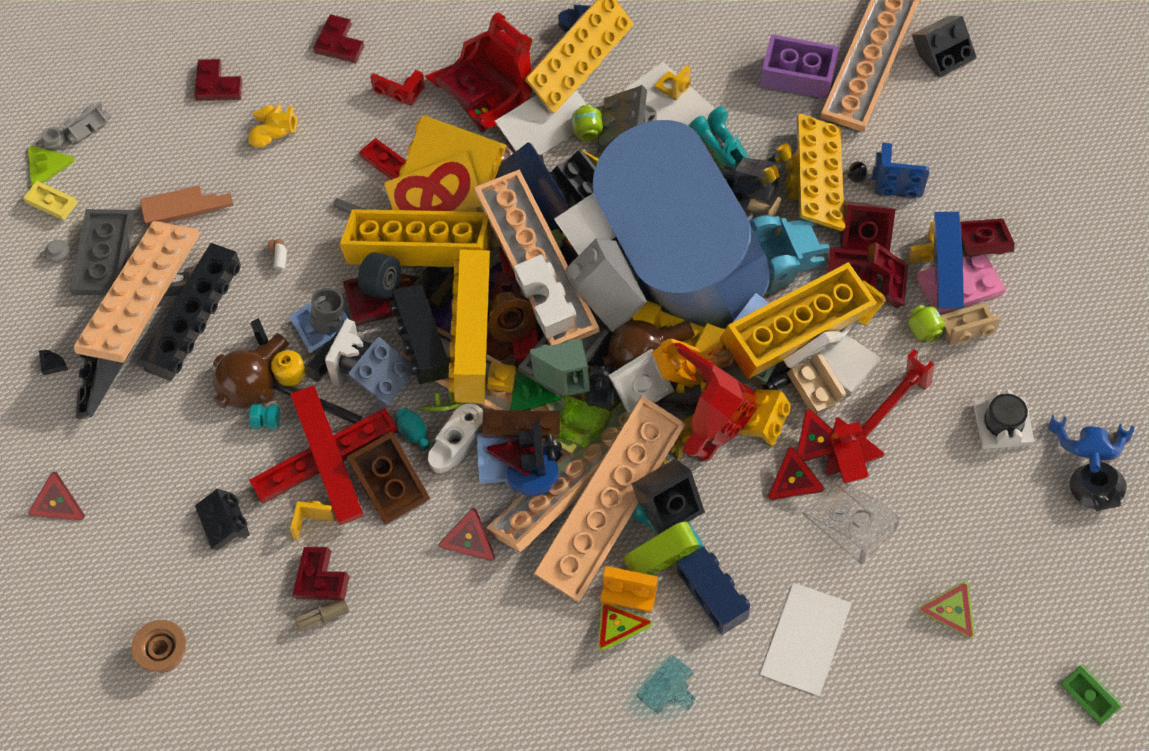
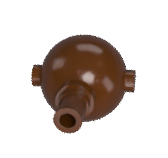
M631 317L624 325L613 332L608 343V355L602 358L606 368L615 365L619 369L650 349H657L665 340L675 339L682 342L695 336L689 320L675 326L667 327L665 325L658 328L648 321L634 320Z
M276 333L266 344L258 346L254 351L238 349L226 355H218L213 362V366L216 367L213 383L218 394L214 398L216 403L224 409L228 405L246 409L251 408L252 404L269 403L275 394L272 390L274 375L271 370V362L277 353L284 351L289 346L288 341L281 334Z

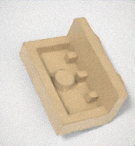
M986 302L941 315L945 322L943 331L950 345L958 342L966 343L978 336H990L996 332L1000 322L998 315L992 316Z

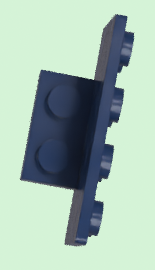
M527 142L500 163L496 177L499 178L520 169L550 231L558 229L562 233L563 231L554 219L570 209L571 206L532 143Z

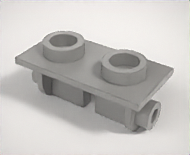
M101 102L96 105L91 104L83 110V114L77 118L71 117L64 123L62 127L65 136L69 134L67 138L72 144L75 142L79 143L91 134L87 128L88 125L96 131L108 123L110 116L106 111L101 112Z

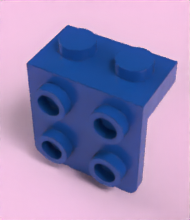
M882 143L881 151L876 152L875 166L872 167L871 180H875V194L906 196L908 198L922 197L929 176V167L891 163L892 143Z

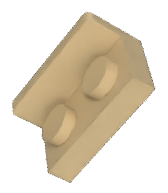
M821 353L815 354L809 361L791 368L787 372L808 408L816 414L836 405L846 396L842 383L838 381L828 361L824 359Z

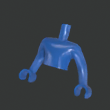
M1052 415L1048 426L1051 432L1057 434L1063 449L1076 456L1089 458L1091 472L1100 471V460H1114L1119 457L1125 443L1131 440L1135 429L1131 425L1129 431H1125L1122 429V424H1119L1116 432L1117 440L1112 445L1109 441L1107 430L1094 426L1084 427L1080 431L1079 440H1070L1064 429L1067 421L1065 416H1063L1062 422H1057L1054 419V415Z

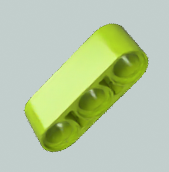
M681 522L632 550L623 557L628 571L654 576L699 548V544L689 523Z

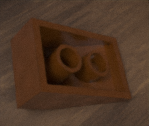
M393 432L386 434L346 457L359 483L385 525L430 499Z

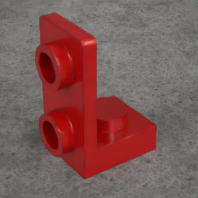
M416 69L410 77L405 79L403 85L375 73H372L370 76L372 89L376 93L386 95L399 103H405L409 106L414 104L425 88L423 72Z
M860 422L835 427L829 434L842 481L845 484L866 479L869 476L857 438L862 432Z

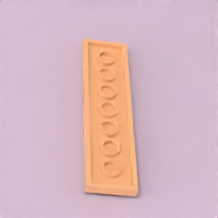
M642 395L539 562L533 575L574 601L580 602L638 505L632 483L660 468L686 423Z

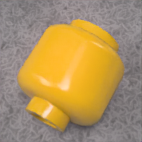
M284 350L273 357L271 370L279 384L294 387L303 381L306 375V368L302 357L297 352Z

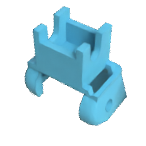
M768 215L759 216L750 221L770 266V281L765 294L769 295L793 283L797 272L822 267L824 263L823 256L812 257L827 253L829 245L819 244L811 227L815 226L816 223L805 219L787 222L786 218L780 219L779 216L773 217ZM782 226L780 235H774L776 228Z

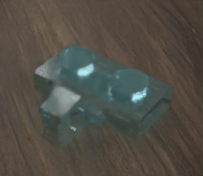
M671 654L638 692V699L657 714L668 703L674 705L676 702L689 711L695 704L696 699L687 691L689 685L686 684L687 680L693 675V670Z

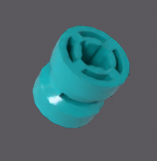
M260 404L251 405V429L260 430L262 427H267L269 430H278L280 422L279 405H269L268 407H262Z

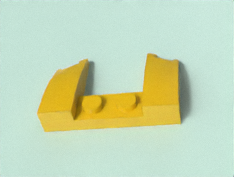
M647 301L632 316L634 320L648 321L658 328L665 325L667 327L675 326L686 321L661 311V305ZM690 322L695 336L682 342L699 348V355L718 367L727 350L720 339L724 329L708 323L705 327ZM696 368L695 375L699 382L696 385L701 386L702 393L708 386V383L702 373ZM678 384L676 392L685 393V386Z

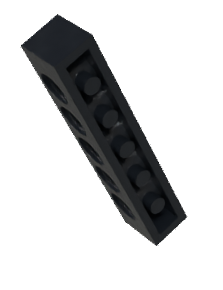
M214 243L209 244L141 356L140 361L145 372L172 381L175 374L181 371L184 359L187 354L193 351L197 337L206 328L207 320L211 314L216 312L219 300L222 295L227 293L229 283L240 271L241 263L236 251Z

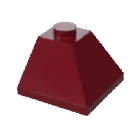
M844 201L845 228L843 231H840V248L868 251L869 245L877 242L890 251L896 209L870 203Z

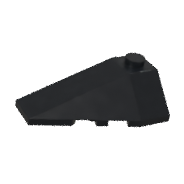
M80 354V357L85 358L84 367L79 370V377L83 379V385L79 388L77 394L76 419L92 418L124 363Z

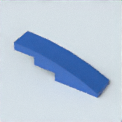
M934 212V261L937 309L964 308L960 214L959 212Z

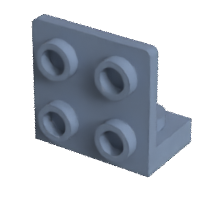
M377 337L350 370L348 376L378 399L374 407L381 410L391 403L412 374L409 360L380 337Z

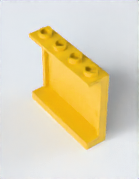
M422 115L421 119L417 121L415 125L416 134L414 140L408 146V158L400 169L399 177L468 152L478 186L496 178L507 146L506 144L426 115ZM480 206V207H477V208H474V209H471V210H468V211H469V212H484V209H483L482 206Z

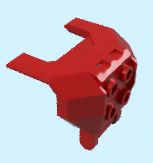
M497 12L491 18L488 31L463 42L460 57L454 64L427 74L425 77L439 88L440 86L436 84L437 76L468 59L472 60L501 84L500 92L484 100L492 110L475 118L485 129H490L498 124L495 122L497 119L525 103L531 97L532 88L525 78L531 72L529 51L532 38L527 34L523 35L505 20L504 15Z
M675 343V346L678 347V353L691 362L702 373L708 383V386L699 398L691 421L693 432L684 445L686 454L697 456L699 460L707 462L712 459L720 446L735 438L746 427L758 409L755 403L757 397L755 392L721 368L704 359L682 343Z

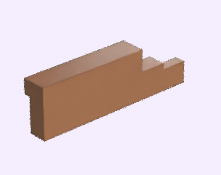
M200 186L140 199L147 227L153 221L167 223L234 206L231 193L219 196L213 193L203 196Z

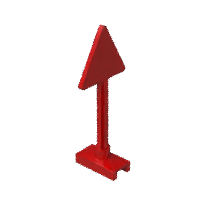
M915 349L907 356L906 374L903 377V381L861 427L862 432L857 438L865 463L884 457V452L867 439L871 432L911 387L914 388L918 384L926 390L932 384L934 363L930 361L924 366L917 360L918 351ZM839 417L835 418L834 428L847 425ZM834 453L828 455L825 473L827 476L840 472Z

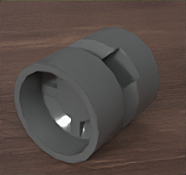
M322 288L313 294L311 298L310 325L318 333L332 334L340 329L344 307L341 293L335 289Z

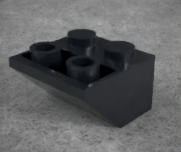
M947 16L911 34L918 55L937 77H942L977 58L963 16Z

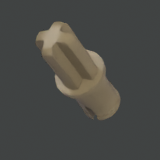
M335 600L323 606L318 604L316 609L295 617V624L298 630L302 632L321 623L326 625L328 620L349 613L346 601Z

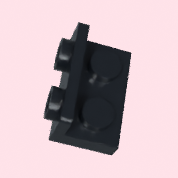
M582 149L575 152L569 159L560 163L552 170L577 203L594 193L593 176L596 167Z

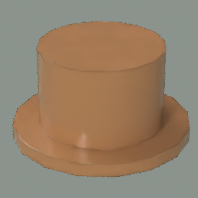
M154 620L145 624L137 631L132 641L131 651L135 662L142 669L151 672L167 673L174 670L181 663L186 651V638L183 630L176 623L168 620Z

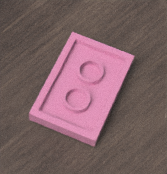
M986 254L963 257L964 307L1004 295L1006 289ZM935 267L917 272L916 278L931 306L937 309ZM937 309V310H938V312L940 313V315H942V314H946V313H949V312H952V311H955V310H958V309Z

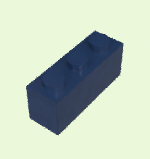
M703 546L677 562V574L720 634L723 635L749 618L750 603L744 594L739 595L734 588L735 583L728 573L724 574L719 567V561L714 553H709Z

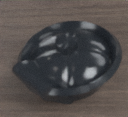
M1100 462V471L1091 472L1089 463L1079 467L1072 474L1070 490L1074 498L1081 504L1094 508L1096 511L1121 506V500L1126 494L1127 485L1123 475L1111 465Z

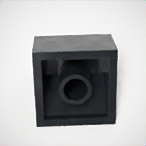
M676 458L632 483L638 504L658 535L678 523L690 522L705 513L692 471Z

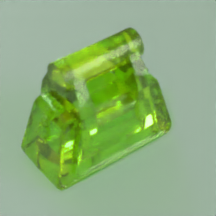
M566 396L563 410H561V425L564 429L562 428L559 438L587 449L591 439L598 438L609 425L611 413L597 406H588L586 402ZM571 430H573V431H575V432H578V433H581V434H583V435H585V436H581V435H579V434L573 433V432H571Z

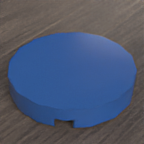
M543 454L546 473L544 476H538L537 470L531 471L529 476H525L509 466L507 469L509 486L515 492L516 490L521 491L522 495L526 496L540 495L552 489V485L559 480V470L555 460L548 461V456Z

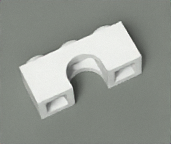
M541 254L515 265V278L525 298L536 294H541L548 298L544 303L535 306L536 319L546 339L574 328V317L577 316L571 302H566L564 298L566 293L561 282L556 283L553 277L555 276V271L550 262L546 263Z

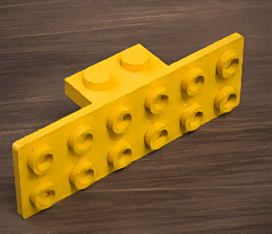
M596 0L525 78L526 82L551 113H556L576 89L587 80L592 71L601 64V61L633 27L634 23L617 0Z
M798 114L796 117L797 150L785 164V170L787 171L785 182L787 198L796 201L799 197L800 218L843 231L845 228L840 127L810 116Z

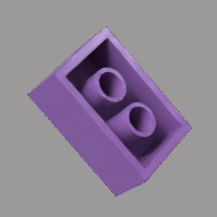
M771 34L762 68L760 87L828 99L839 46Z

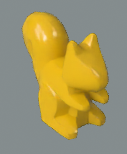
M269 104L253 111L252 114L257 117L255 120L265 124L252 128L249 132L248 140L253 147L261 148L270 144L272 140L295 133L298 116L294 115V107L289 106L286 113L281 110L280 104H277L275 108Z

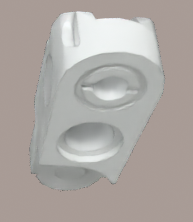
M466 403L455 410L435 438L436 443L428 453V462L431 470L436 473H444L450 471L452 467L455 469L476 445L477 433H482L483 410L478 405ZM471 414H472V415L474 416V419L471 420V421H468L469 418H470V416H471ZM454 439L460 440L458 443H450Z

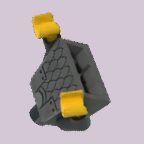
M785 143L777 148L778 156L773 155L767 160L743 158L737 167L725 165L722 175L725 179L734 181L733 191L735 193L768 202L779 184L782 164L780 161L790 160L792 150L790 145Z

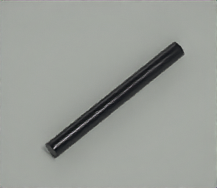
M274 378L273 389L291 396L290 393L300 390L293 386L281 385ZM319 398L324 411L354 424L362 420L361 415Z

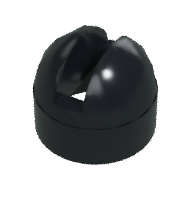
M860 161L853 162L848 170L849 179L854 182L864 181L867 176L866 165Z

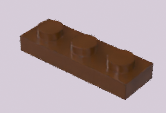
M483 410L482 436L483 438H519L518 431L533 429L532 423L540 422L541 438L552 434L553 438L560 439L561 414L560 411Z

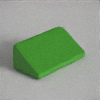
M1080 665L1061 683L1100 725L1104 724L1123 707V704L1084 665Z

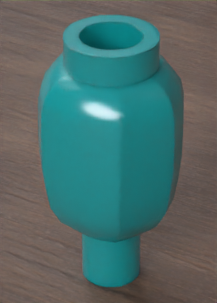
M407 407L399 410L395 417L397 418L396 426L401 435L408 442L417 443L422 451L428 449L430 444L425 438L427 429L417 412L410 411Z

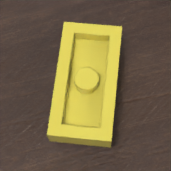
M36 181L23 197L26 204L63 221L78 204L76 198L39 181Z

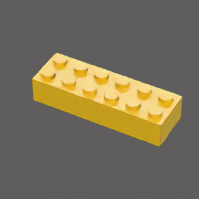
M352 210L340 242V247L347 264L361 265L367 255L375 252L396 257L400 266L454 267V260H459L460 250H485L491 252L492 226L485 212Z
M460 250L459 260H454L455 275L453 280L449 392L454 393V403L485 404L490 251Z
M848 262L729 324L720 339L746 378L749 379L783 361L824 332L841 330L867 316L877 302Z

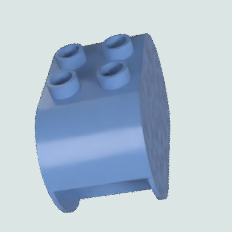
M655 120L632 127L615 138L600 156L593 176L595 199L616 235L611 241L618 242L647 301L653 299L656 304L661 305V311L686 321L689 320L699 326L705 327L708 323L725 329L734 322L755 293L762 298L764 297L770 281L768 260L744 210L697 132L688 125L672 120Z

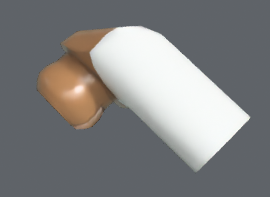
M271 239L268 241L269 252H275L273 268L285 270L286 247L281 239Z

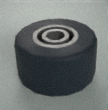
M375 252L365 257L358 274V285L364 295L388 299L392 296V291L399 286L401 266L396 257Z

